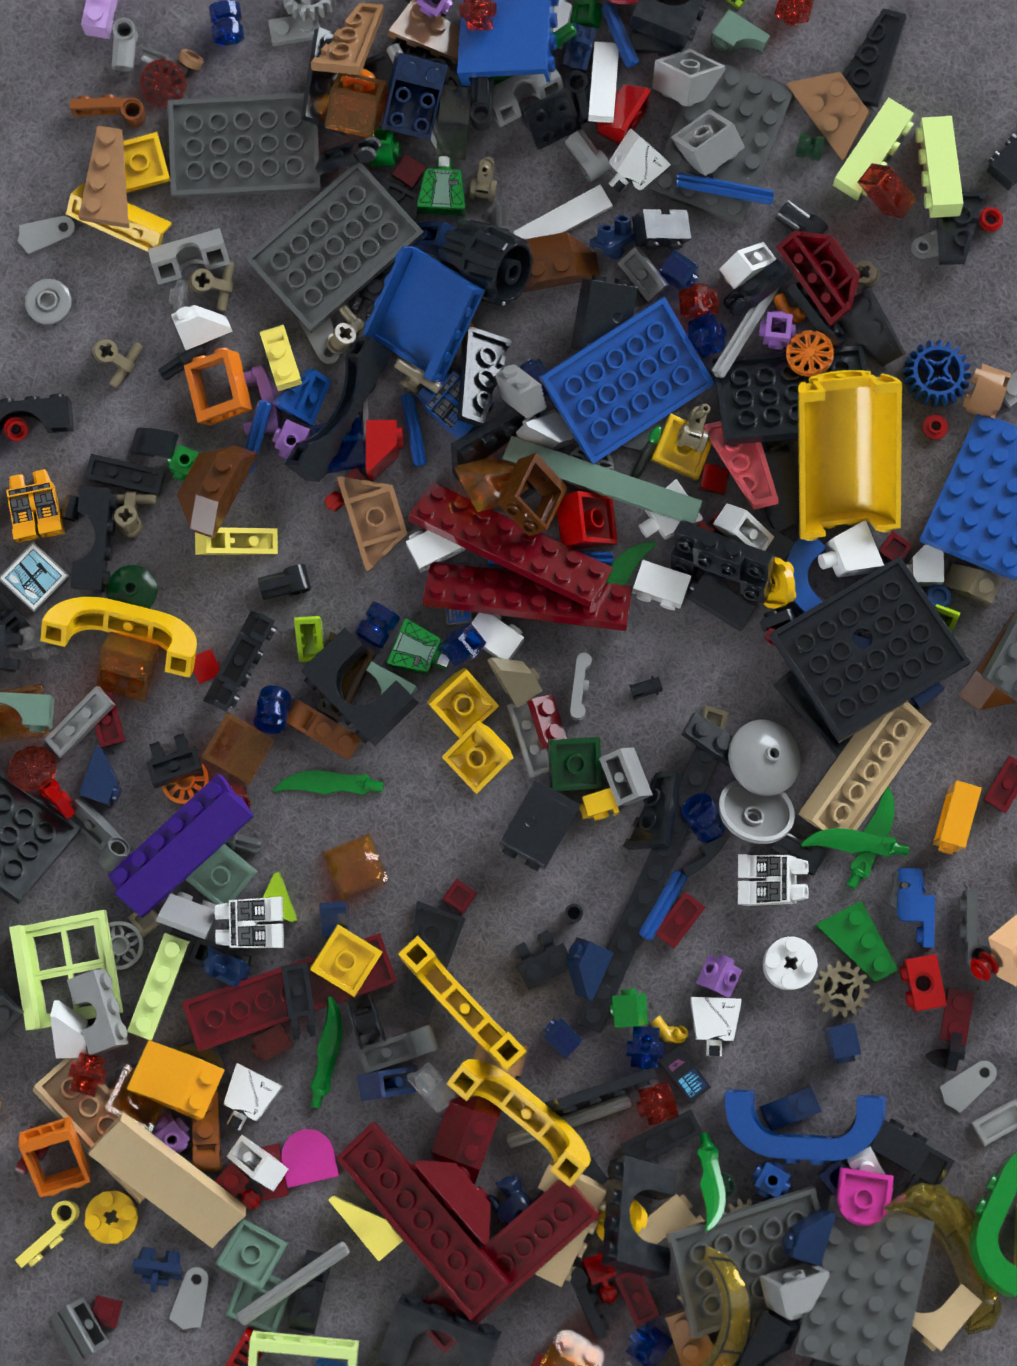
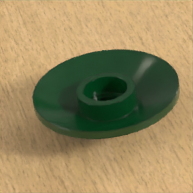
M137 565L124 566L115 571L110 577V584L107 586L108 599L149 609L157 597V583L154 576L147 569ZM133 584L135 585V590L131 593L127 592V586Z

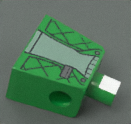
M440 156L437 158V169L428 168L425 170L417 203L418 214L465 216L462 175L460 170L451 169L452 158Z
M405 618L387 665L394 669L429 675L432 665L447 670L452 656L439 651L442 643L439 637Z

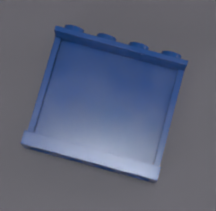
M462 0L457 74L461 85L472 86V77L544 74L546 82H550L551 72H555L554 56L552 57V50H556V36L553 34V28H557L558 25L557 13H554L555 6L559 5V0Z
M402 246L395 256V263L391 272L385 278L384 288L375 300V308L371 317L367 319L364 325L365 330L361 337L373 338L413 365L425 371L423 376L430 381H442L445 379L484 295L485 289L464 278L418 248Z

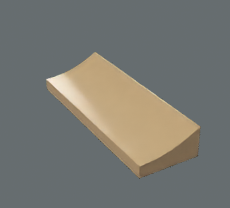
M907 702L855 733L798 815L819 831L830 828L857 830L931 726V723Z
M65 1058L34 1085L33 1092L59 1120L71 1117L80 1142L88 1151L122 1111L143 1126L80 1058ZM104 1167L139 1205L146 1199Z
M123 1111L89 1150L88 1155L212 1249L246 1216V1206Z

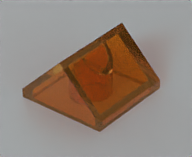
M126 1064L107 1092L103 1110L115 1117H118L123 1111L151 1133L164 1106L127 1089L135 1068Z

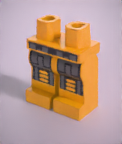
M45 469L32 472L35 483L33 485L26 486L23 474L9 477L10 489L6 490L13 526V539L17 543L40 539L39 534L43 538L65 534L56 488Z

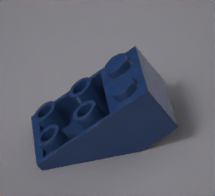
M396 52L389 80L382 129L431 140L448 65Z

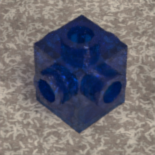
M711 312L688 321V338L702 358L725 349L726 329L722 323L717 322Z
M633 1027L632 1041L627 1040L626 1056H631L630 1067H638L644 1070L653 1067L657 1069L658 1059H663L664 1043H659L660 1028Z
M648 1321L642 1329L636 1327L629 1336L628 1340L631 1344L625 1352L643 1366H657L671 1347L673 1340Z

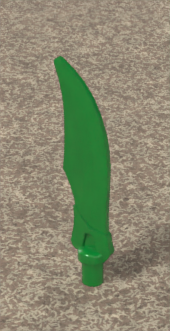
M641 543L623 552L611 565L613 567L612 574L606 583L626 585L636 566L651 549L656 547L657 543Z
M312 770L299 772L283 779L274 787L273 791L300 790L323 795L344 791L363 796L367 792L370 793V791L383 792L384 782L372 781L367 774L355 776Z
M889 786L883 792L879 805L863 832L881 837L889 835L893 824L895 807ZM869 851L858 853L857 857L850 864L852 875L846 884L848 887L856 889L860 880L870 875L877 853Z
M848 828L821 830L812 834L801 843L802 847L824 846L851 854L869 851L890 857L895 854L907 856L909 853V846L898 844L892 836L881 837Z
M331 996L327 997V1015L317 1047L318 1066L310 1084L313 1093L310 1106L314 1108H320L323 1096H326L330 1091V1079L342 1040L341 1013Z
M702 1133L699 1135L701 1145L697 1152L703 1171L699 1185L706 1208L705 1231L709 1232L718 1224L723 1215L726 1193L718 1163L719 1150L711 1143L709 1133Z

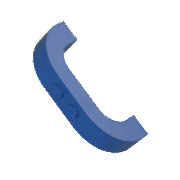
M799 538L786 562H790L794 567L793 576L796 599L791 603L801 615L823 602L813 592L808 582L810 565L827 548L819 539L806 541ZM856 634L852 636L854 645L859 648H867L872 644V638H863Z
M727 1090L725 1092V1111L728 1123L735 1136L750 1150L771 1158H784L785 1163H800V1159L810 1160V1164L823 1165L826 1164V1161L843 1160L855 1156L869 1146L883 1126L886 1115L887 1096L859 1095L857 1097V1114L854 1126L849 1132L838 1136L786 1134L770 1131L762 1125L757 1117L755 1090Z

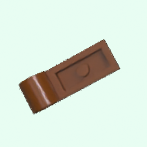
M83 95L78 96L77 99H70V110L74 117L123 115L126 124L134 128L142 126L146 121L144 107L141 101L136 98H120L114 95L91 98L90 96ZM136 109L140 111L134 117L128 116L131 110Z
M297 699L283 721L348 761L361 742L356 734Z
M219 1092L214 1093L202 1120L197 1121L192 1118L193 1166L201 1172L222 1170V1161L219 1160V1157H222L220 1148Z

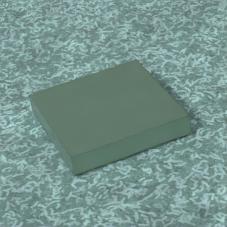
M224 844L185 880L215 905L229 903V900H235L258 871Z
M242 1219L215 1265L262 1292L288 1243L251 1222Z
M271 1275L261 1292L239 1279L225 1316L238 1320L237 1313L284 1280ZM290 1295L249 1322L248 1325L266 1332L276 1333Z

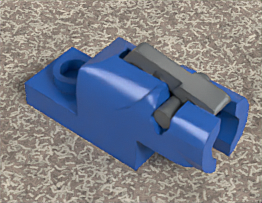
M899 868L894 877L890 905L896 908L900 922L921 923V927L916 928V942L920 943V949L934 948L935 895H923V892H926L923 869Z

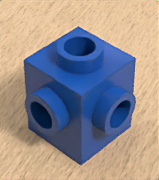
M775 1160L771 1164L764 1161L763 1165L758 1164L751 1176L754 1179L752 1185L757 1187L756 1193L770 1200L771 1196L776 1198L780 1194L785 1195L791 1185V1182L788 1181L790 1175L785 1173L787 1167ZM769 1176H776L777 1183L775 1185L768 1184Z

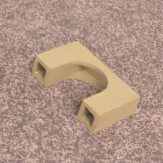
M553 1159L550 1160L538 1186L543 1191L548 1190L560 1179L550 1171L554 1165ZM581 1174L574 1182L575 1186L597 1211L599 1209L604 1211L608 1186ZM596 1219L535 1274L562 1287L565 1280L570 1282L572 1269L576 1268L572 1264L576 1256L582 1257L587 1243L583 1241L587 1233L593 1234L599 1220Z
M675 1193V1196L668 1198L647 1215L646 1228L642 1227L638 1234L643 1240L658 1244L667 1237L666 1233L705 1220L700 1215L695 1218L689 1210L693 1206L684 1194L679 1197ZM681 1293L676 1296L683 1304Z
M961 1284L938 1310L930 1313L915 1312L911 1333L913 1334L915 1330L924 1337L921 1340L922 1343L933 1352L936 1348L941 1352L982 1301Z

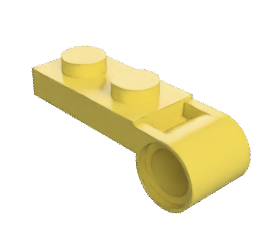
M284 324L261 331L260 335L277 390L282 391L301 385L302 381Z
M65 1200L58 1202L53 1207L52 1218L56 1224L15 1259L21 1268L26 1267L28 1264L32 1268L43 1258L41 1253L49 1247L52 1250L64 1240L61 1235L79 1217V1207L75 1202ZM63 1205L69 1206L72 1210V1216L69 1220H64L60 1216V1209Z

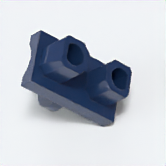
M572 22L577 35L567 41L562 67L586 73L596 28L583 27Z
M620 214L614 217V226L602 224L597 227V236L590 239V247L602 249L606 257L609 256L615 260L622 257L624 253L623 247L635 240L634 231L631 228V218Z
M208 946V957L205 958L201 971L232 987H238L240 980L247 979L250 966L245 964L246 962L214 946Z
M142 1247L138 1259L134 1258L133 1261L134 1274L143 1275L142 1283L151 1284L150 1291L157 1293L158 1286L168 1287L169 1279H182L183 1271L180 1252L166 1251L163 1263L155 1261L156 1249Z

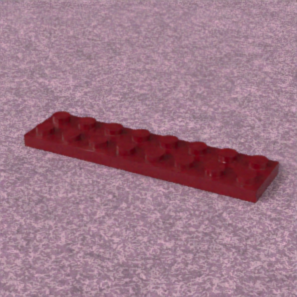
M433 481L409 514V522L588 608L592 606L612 574L613 567L569 546H565V544L542 533L528 536L514 520Z
M433 562L430 564L423 595V606L626 631L633 586L605 583L592 606L588 608L513 571Z
M380 933L363 939L381 950L382 954L355 997L397 983ZM318 955L289 964L294 965L307 962L314 1011L327 1007L328 996H331L336 1004L355 998L310 970ZM281 968L240 981L238 987L229 985L182 1002L198 1052L291 1020L288 1018Z
M372 1122L336 1157L470 1320L475 1319L511 1285V1282L454 1214L411 1168L412 1164L376 1122Z
M559 1179L482 1247L485 1253L511 1282V1285L473 1321L478 1323L482 1321L601 1215L575 1184L569 1187ZM442 1285L438 1286L423 1300L429 1304H440L447 1311L455 1314H465ZM424 1331L443 1354L457 1343L452 1336L443 1331Z

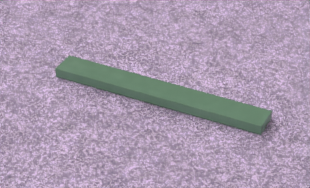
M511 436L502 458L503 462L516 465L518 459L537 453L565 483L679 522L684 521L694 525L702 506V500Z

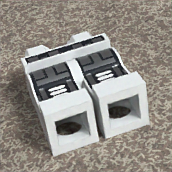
M738 854V878L746 880L766 879V881H738V904L744 906L797 904L799 900L808 899V885L797 884V875L808 874V861L797 859V857L790 855Z
M283 897L229 900V903L215 905V919H229V929L216 930V944L230 945V948H284L283 924H257V922L283 921Z

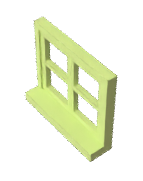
M106 910L25 926L9 927L26 1030L52 1027L51 1013L47 1014L41 980L68 975V979L75 977L74 974L96 969H106L111 977L113 995L119 1003V1013H123ZM94 926L99 959L73 964L67 931ZM61 932L66 966L40 971L34 937ZM72 999L73 1011L86 1020L96 1018L97 1014L93 1005L80 1007L79 1005H74Z

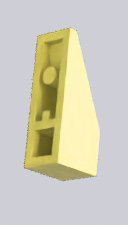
M220 527L214 538L195 532V555L278 554L276 528Z
M336 1196L328 1199L378 1261L383 1259L403 1241V1238L386 1218Z

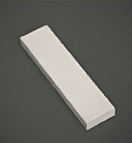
M594 43L588 121L609 123L614 121L619 53L615 43Z
M598 185L513 232L523 239L569 232L610 210L613 205L602 186Z

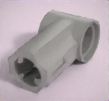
M120 18L113 24L114 41L111 67L118 71H134L138 32L130 19ZM123 29H131L129 35L120 36V32Z
M583 130L574 132L565 141V145L578 161L581 172L589 182L594 181L612 168L606 155L601 150L596 149Z

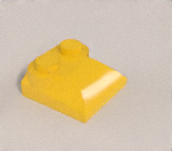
M465 668L449 677L432 693L427 701L431 709L436 712L459 739L475 722L480 721L482 723L499 707Z
M480 721L475 722L442 756L476 794L514 759L509 747L490 727Z

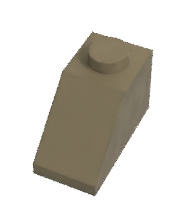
M952 563L942 585L950 591L988 608L992 604L1003 580L980 569Z
M499 658L487 660L505 693L517 708L543 691L538 683L541 678L534 667L529 669L523 661Z

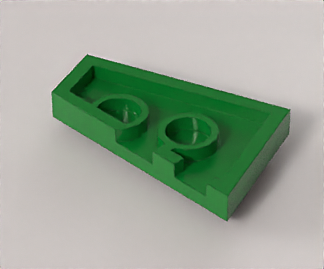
M862 901L815 924L873 982L898 971Z

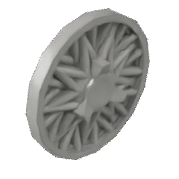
M43 279L35 282L28 289L25 296V307L29 316L34 321L43 325H53L61 322L69 314L72 307V297L68 288L62 282L55 279Z

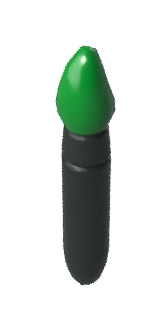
M660 426L654 428L649 434L648 441L633 468L631 477L639 479L656 444L660 440Z

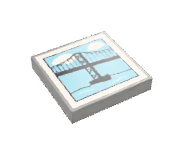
M34 542L0 575V581L35 614L70 578Z

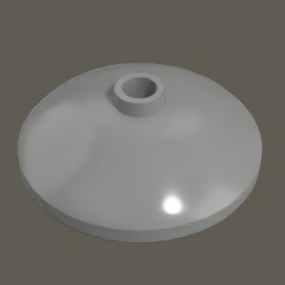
M754 720L743 725L736 731L729 745L728 757L733 775L745 789L761 796L780 794L790 788L798 777L801 766L798 745L791 733L774 721ZM770 750L774 752L775 758L770 755Z
M734 780L723 789L718 801V811L724 825L734 835L751 843L769 844L777 842L789 833L794 823V808L785 792L773 796H761L748 791L737 780Z

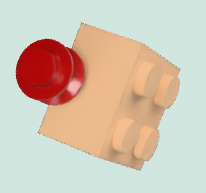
M1015 915L988 938L992 954L981 952L978 956L979 959L974 958L971 960V972L977 979L989 981L991 974H997V977L1017 987V915Z

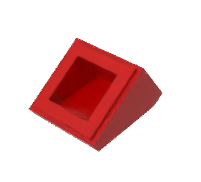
M705 463L700 491L725 495L729 470Z
M208 649L195 656L193 672L199 684L215 678L220 670V666L213 651Z

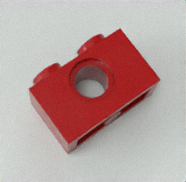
M933 954L903 960V966H900L899 970L902 981L907 982L908 992H905L907 1007H912V1011L916 1012L947 1006L937 955ZM919 976L925 977L928 981V987L925 991H921L916 987V979Z

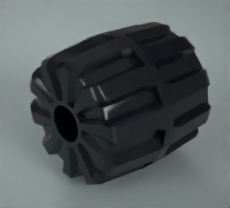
M460 220L457 222V228L454 231L447 230L444 235L446 242L438 248L437 257L441 259L442 264L485 289L481 301L503 306L509 305L512 300H517L521 296L531 277L533 255L530 251L531 246L525 239L496 225L475 220Z

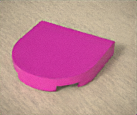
M305 1129L295 1132L287 1139L281 1155L282 1164L288 1168L285 1174L287 1188L339 1176L333 1145L323 1133L313 1129Z
M840 1168L837 1206L842 1216L850 1223L858 1226H871L881 1221L890 1209V1205H886L891 1202L894 1176Z

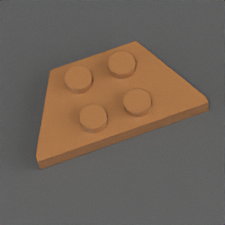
M841 72L797 80L786 84L841 160H846L848 152L854 141H856L860 129L865 124L870 112Z
M340 476L337 477V481L365 570L368 571L408 533L393 485Z

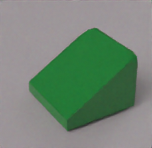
M597 0L574 1L571 23L574 22L583 27L599 29L601 27V7L603 5Z

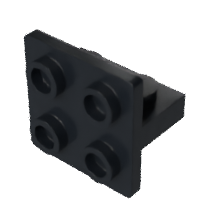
M564 88L524 108L521 112V121L531 132L534 144L538 150L581 129L568 88Z

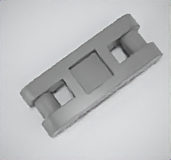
M588 653L579 654L576 660L570 717L574 721L583 720L586 712L585 707L581 703L582 695L588 696L589 680H584L585 671L590 669L592 658Z

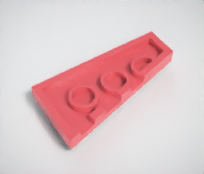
M721 421L705 424L703 430L708 431L710 442L753 510L778 504V496L761 442L724 445Z

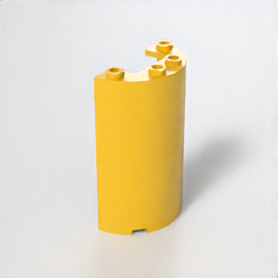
M863 370L827 372L810 377L807 384L806 382H801L798 386L800 539L814 541L818 537H826L824 528L830 529L842 524L856 526L863 521L870 522L873 528L879 532H891L893 529L901 528L902 382L884 373L880 374L879 378L873 374L871 375V371Z

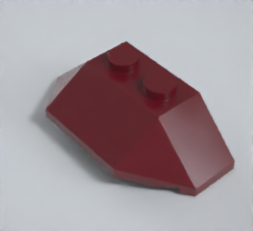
M793 231L776 246L831 326L851 310L860 273L833 235Z
M459 1096L449 1101L431 1150L435 1161L456 1163L458 1167L463 1166L470 1173V1180L475 1185L501 1109L491 1101L480 1096H471L467 1101Z
M418 1160L411 1168L454 1214L480 1247L485 1246L489 1242L491 1203L487 1200L489 1196L480 1186L476 1187L471 1182V1175L463 1166L458 1167L456 1163Z

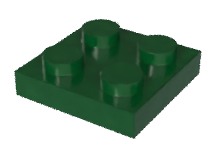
M600 737L548 739L549 788L555 791L602 789L601 762L599 759L601 758Z

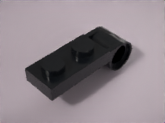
M307 1249L303 1267L324 1253ZM328 1268L297 1289L289 1324L290 1329L315 1334L331 1268Z

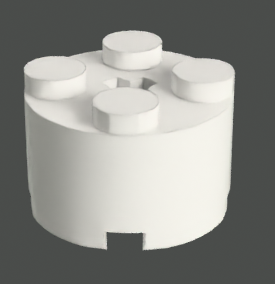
M785 937L777 940L767 948L763 957L765 977L773 986L783 990H795L805 986L812 980L818 967L817 957L813 948L806 941L797 937ZM786 957L787 959L793 958L795 960V963L793 964L795 968L794 970L792 968L786 969L784 967V965L786 964Z

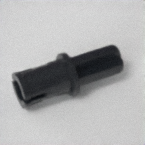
M200 344L181 354L177 353L176 358L160 367L158 372L165 381H168L183 371L184 365L191 363L193 358L207 356Z

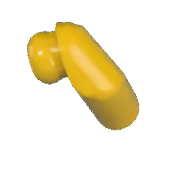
M661 1016L650 1022L662 1041L666 1043H682L688 1037L686 1027L667 1026Z

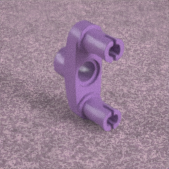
M263 365L252 367L251 371L244 372L247 387L257 385L262 400L272 403L265 433L273 434L277 428L281 429L280 409L273 405V401L285 390H277L276 385L272 384ZM253 421L243 424L247 438Z

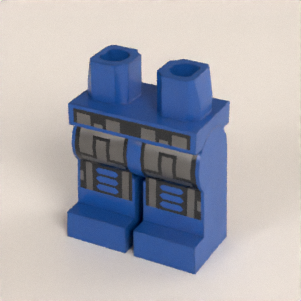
M447 372L444 380L436 381L441 384L438 393H434L424 386L417 394L418 400L425 406V412L432 416L456 439L465 436L477 427L457 420L460 376L455 372L452 374ZM493 401L491 402L488 413L492 410L494 406Z

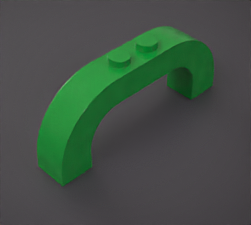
M1016 1151L1001 1163L995 1175L991 1174L985 1186L988 1191L985 1197H981L976 1204L974 1211L977 1212V1215L973 1221L969 1237L970 1255L978 1274L988 1286L1007 1298L1017 1297V1266L1007 1261L1001 1253L998 1244V1233L1017 1192Z

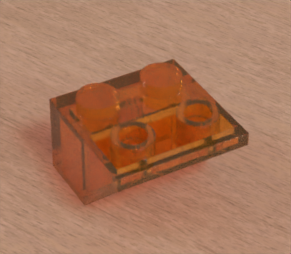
M338 73L330 92L325 128L364 137L374 136L385 110L388 92L387 81L355 74Z
M490 457L458 465L454 469L477 512L500 506L497 501L515 466ZM526 482L519 494V497L522 494H524L527 490H529V487L527 486Z
M110 631L101 647L96 686H100L106 692L145 702L157 665L159 645Z
M227 712L201 757L210 764L250 785L275 740Z

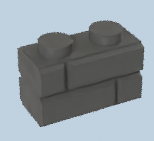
M84 1297L50 1316L54 1329L59 1333L67 1348V1352L72 1356L75 1364L109 1344Z

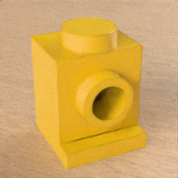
M611 788L583 796L581 799L582 804H580L579 810L583 819L594 818V821H599L609 817L608 812L611 811L614 816L619 815V809Z

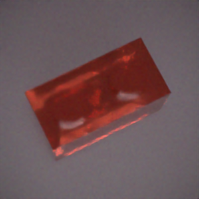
M871 163L857 182L884 215L903 219L917 201V198L891 166Z

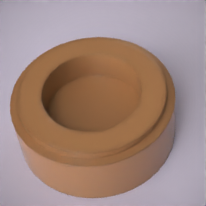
M188 49L181 50L178 60L183 65L194 70H200L204 63L200 55Z

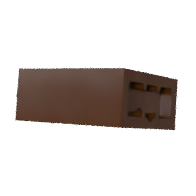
M537 453L518 459L497 503L528 536H532L548 530L568 486ZM526 480L542 495L535 513L519 497Z

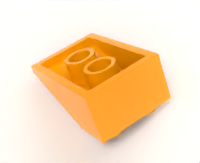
M148 1040L127 1089L200 1121L206 1114L224 1069Z

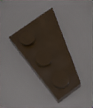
M330 631L329 641H331L337 634ZM367 649L368 651L346 672L343 678L342 693L344 699L349 704H352L367 674V668L377 655L374 651ZM320 691L318 711L342 722L337 716L340 711L335 706L330 708L321 699L324 694Z

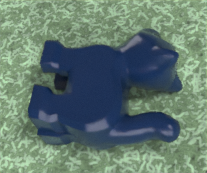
M517 1175L506 1176L501 1181L495 1183L508 1196L502 1204H500L495 1196L488 1195L489 1198L487 1199L498 1218L506 1224L512 1222L533 1203L530 1197L522 1190L521 1179Z

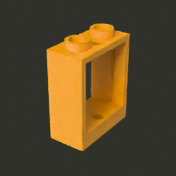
M958 780L949 785L933 845L938 846V851L953 855V852H958L966 847L981 787Z

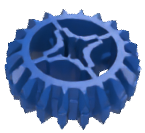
M931 340L927 341L926 348L919 344L917 351L912 350L909 354L911 358L906 359L904 362L907 368L903 369L902 374L908 377L904 378L903 383L912 384L907 389V392L912 393L916 391L917 393L914 396L916 401L920 396L923 397V406H926L929 400L932 401L933 408L937 407L939 401L943 407L948 405V400L954 404L957 401V396L962 397L965 393L963 389H967L970 385L966 380L971 378L972 374L967 372L971 365L970 363H962L967 358L966 354L958 356L960 348L956 347L954 351L951 350V342H947L945 347L942 346L941 340H937L935 346ZM930 356H940L944 359L942 361L935 362L931 359L927 360L926 358ZM950 364L955 368L956 382L952 380V376L948 373V366ZM918 365L922 367V371L926 374V381L923 384L918 377ZM944 366L938 378L934 377L933 380L930 381L933 376V373L936 370H940V368ZM934 385H939L943 388L947 387L948 390L933 391L930 388Z

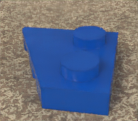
M308 369L300 376L302 384L286 389L273 401V405L302 423L313 426L332 380L314 369Z

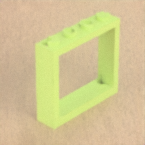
M253 1331L250 1339L248 1366H257L258 1351L348 1359V1366H357L359 1341Z

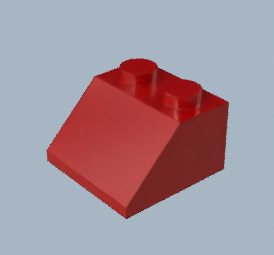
M625 84L620 92L616 90L613 123L596 122L598 124V134L619 146L630 128L634 131L648 110L651 90L645 87Z
M366 420V473L368 481H375L399 457V449H404V436L402 428H398L397 420Z
M576 491L563 496L557 509L560 541L562 544L573 549L618 544L612 498L582 491Z

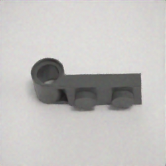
M81 796L71 806L75 814L70 819L81 825L80 831L101 850L98 856L99 864L104 869L113 871L124 861L130 852L129 844Z
M978 890L963 891V896H959V911H963V922H959L958 934L959 937H963L964 960L969 967H971V955L974 949H979L991 955V951L986 945L977 944Z
M427 1025L386 1039L385 1042L380 1041L365 1046L362 1050L360 1048L358 1050L367 1074L437 1051L439 1047L432 1025Z

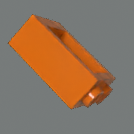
M219 348L210 356L195 357L191 363L184 365L198 423L210 426L253 410L238 352L228 348ZM225 363L233 399L209 408L200 371Z
M70 1116L20 1132L18 1146L40 1198L48 1195L54 1196L63 1190L73 1187L80 1188L86 1183L91 1182V1166ZM69 1140L79 1166L45 1177L34 1150Z

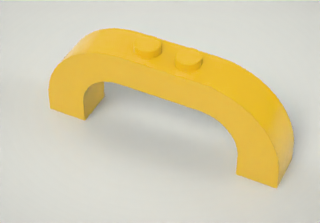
M78 597L54 605L42 619L40 638L42 642L66 647L70 638L77 632L100 630L161 646L167 651L165 672L190 678L193 672L197 647L196 636L186 623L170 614L107 598Z
M418 936L398 953L406 966L427 990L504 1070L508 1072L527 1054V1051L509 1032L506 1033L455 980L437 959L435 953Z
M468 1059L460 1065L446 1083L466 1101L471 1096H480L491 1101L540 1141L554 1159V1165L550 1171L569 1187L574 1184L589 1165V1151L575 1130L533 1093L498 1067L481 1060Z

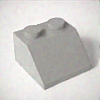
M688 49L655 60L652 88L661 92L663 96L678 101L683 106H693L695 103L706 99L724 73L725 66Z
M711 109L670 137L693 169L704 176L715 172L720 165L734 158L738 152L745 148L734 123Z
M180 891L177 896L170 893L157 916L156 922L211 942L219 919H215V904L204 900L202 904L192 901L193 896Z
M802 1262L759 1276L766 1307L789 1320L801 1318L803 1313L812 1310L830 1277L829 1271L809 1262Z

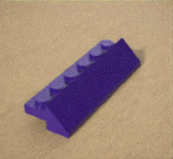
M217 774L108 875L117 889L115 894L139 916L145 917L254 817L242 797L234 793L224 776Z

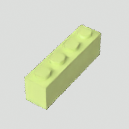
M888 97L836 175L833 186L857 201L862 194L867 196L874 185L871 180L875 174L878 176L882 174L887 165L884 162L888 155L893 157L901 144L897 141L901 135L907 136L914 125L911 122L914 113Z
M952 116L923 117L920 128H916V142L921 143L918 159L919 164L924 167V171L921 173L922 186H926L927 193L924 194L925 209L929 208L930 218L960 216L963 207V196Z
M169 932L164 933L127 1032L151 1041L154 1039L191 940Z

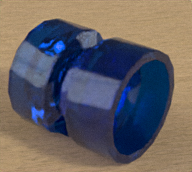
M222 0L214 2L209 6L210 21L213 24L211 27L213 43L225 46L242 42L245 37L243 25L240 24L242 19L240 3L233 0Z
M372 601L365 613L367 616L366 620L360 621L354 633L375 647L383 649L389 639L388 631H394L401 618L385 606ZM377 619L378 621L384 623L383 626L380 627L377 624L373 623L374 620Z
M270 685L260 690L253 722L255 727L261 732L278 734L285 730L292 700L291 694L286 689Z
M699 793L688 798L683 804L682 814L698 840L710 842L716 840L725 832L726 826L722 822L718 808L710 795Z

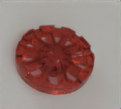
M167 59L155 60L143 69L140 75V89L143 96L150 103L159 107H167L168 93L173 97V100H179L183 97L186 91V77L184 71L173 61ZM164 63L169 65V68L166 71V73L164 69ZM156 64L159 66V73L154 69ZM176 69L178 74L170 77L173 70ZM147 71H150L154 78L148 77L146 75ZM180 78L182 84L174 83L173 81ZM150 82L152 86L145 87L144 83ZM172 88L180 89V93L177 94ZM155 90L154 96L150 97L149 92ZM162 93L163 101L159 102L158 98Z
M25 747L26 749L17 751L13 758L10 759L8 775L11 782L19 789L26 791L41 789L47 786L56 775L57 764L55 758L44 747ZM38 778H39L40 781H41V782H39V783H37V782L35 781V780L38 779Z

